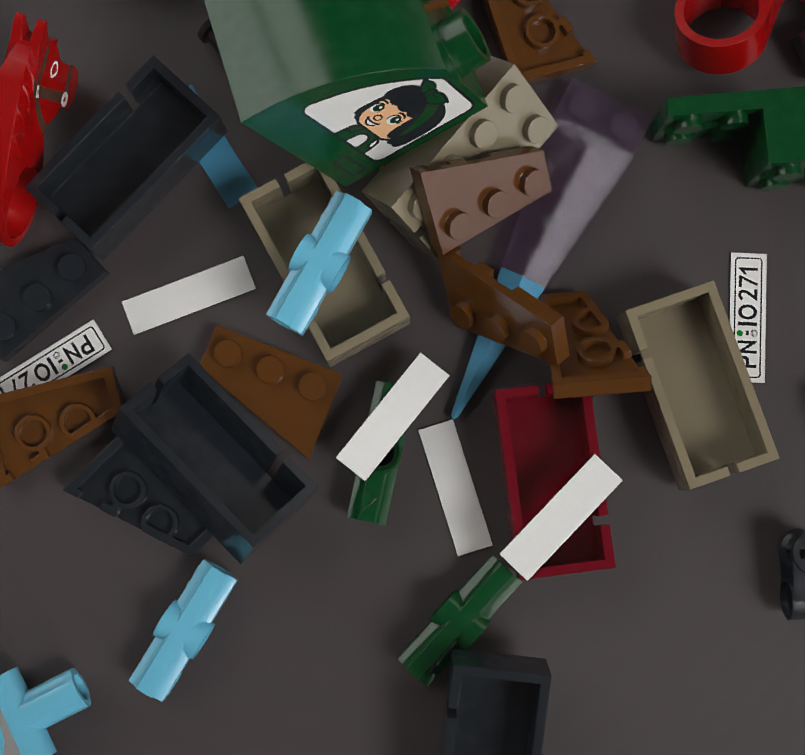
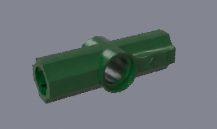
M376 381L369 416L395 384ZM406 431L393 446L394 457L388 465L377 466L366 481L357 474L355 475L346 517L386 525Z
M491 555L460 590L455 589L438 606L428 619L430 623L402 651L398 660L417 680L427 687L450 662L452 648L468 649L491 622L489 618L508 600L522 582Z

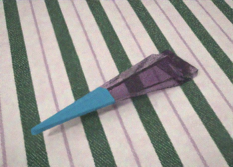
M574 78L571 79L553 116L559 126L544 142L541 149L544 150L552 191L521 209L497 281L508 289L513 290L519 286L537 299L634 157L653 116ZM478 335L451 413L452 420L460 415L506 345Z

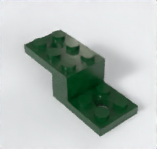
M805 86L666 98L650 123L651 142L665 141V145L670 147L687 145L694 138L709 137L712 143H723L735 140L737 135H740L745 187L760 185L761 191L769 192L785 189L788 187V183L805 182Z

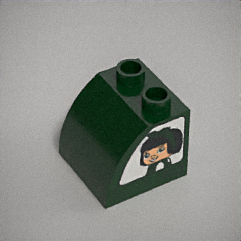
M204 0L241 123L345 187L488 107L474 70L491 61L489 48L470 14L463 8L452 13L448 0Z

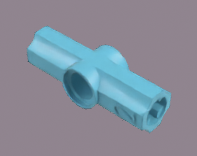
M336 190L312 234L307 233L296 248L288 267L290 273L268 309L267 317L301 336L304 335L309 324L317 314L327 292L332 293L344 275L351 258L349 253L372 215V209L353 196Z
M207 559L202 560L191 580L188 581L178 600L175 599L163 614L153 632V636H155L153 642L130 677L129 682L137 690L161 702L166 699L179 680L188 661L196 657L215 626L213 620L239 580L237 577Z

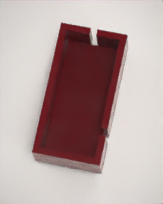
M551 383L541 388L542 397L535 398L539 394L538 385L501 389L493 392L492 402L511 541L594 454L600 458L592 396L554 399ZM606 499L530 579L616 568L610 525L593 524V516L608 515ZM515 570L516 577L518 579L526 580L520 573H518Z

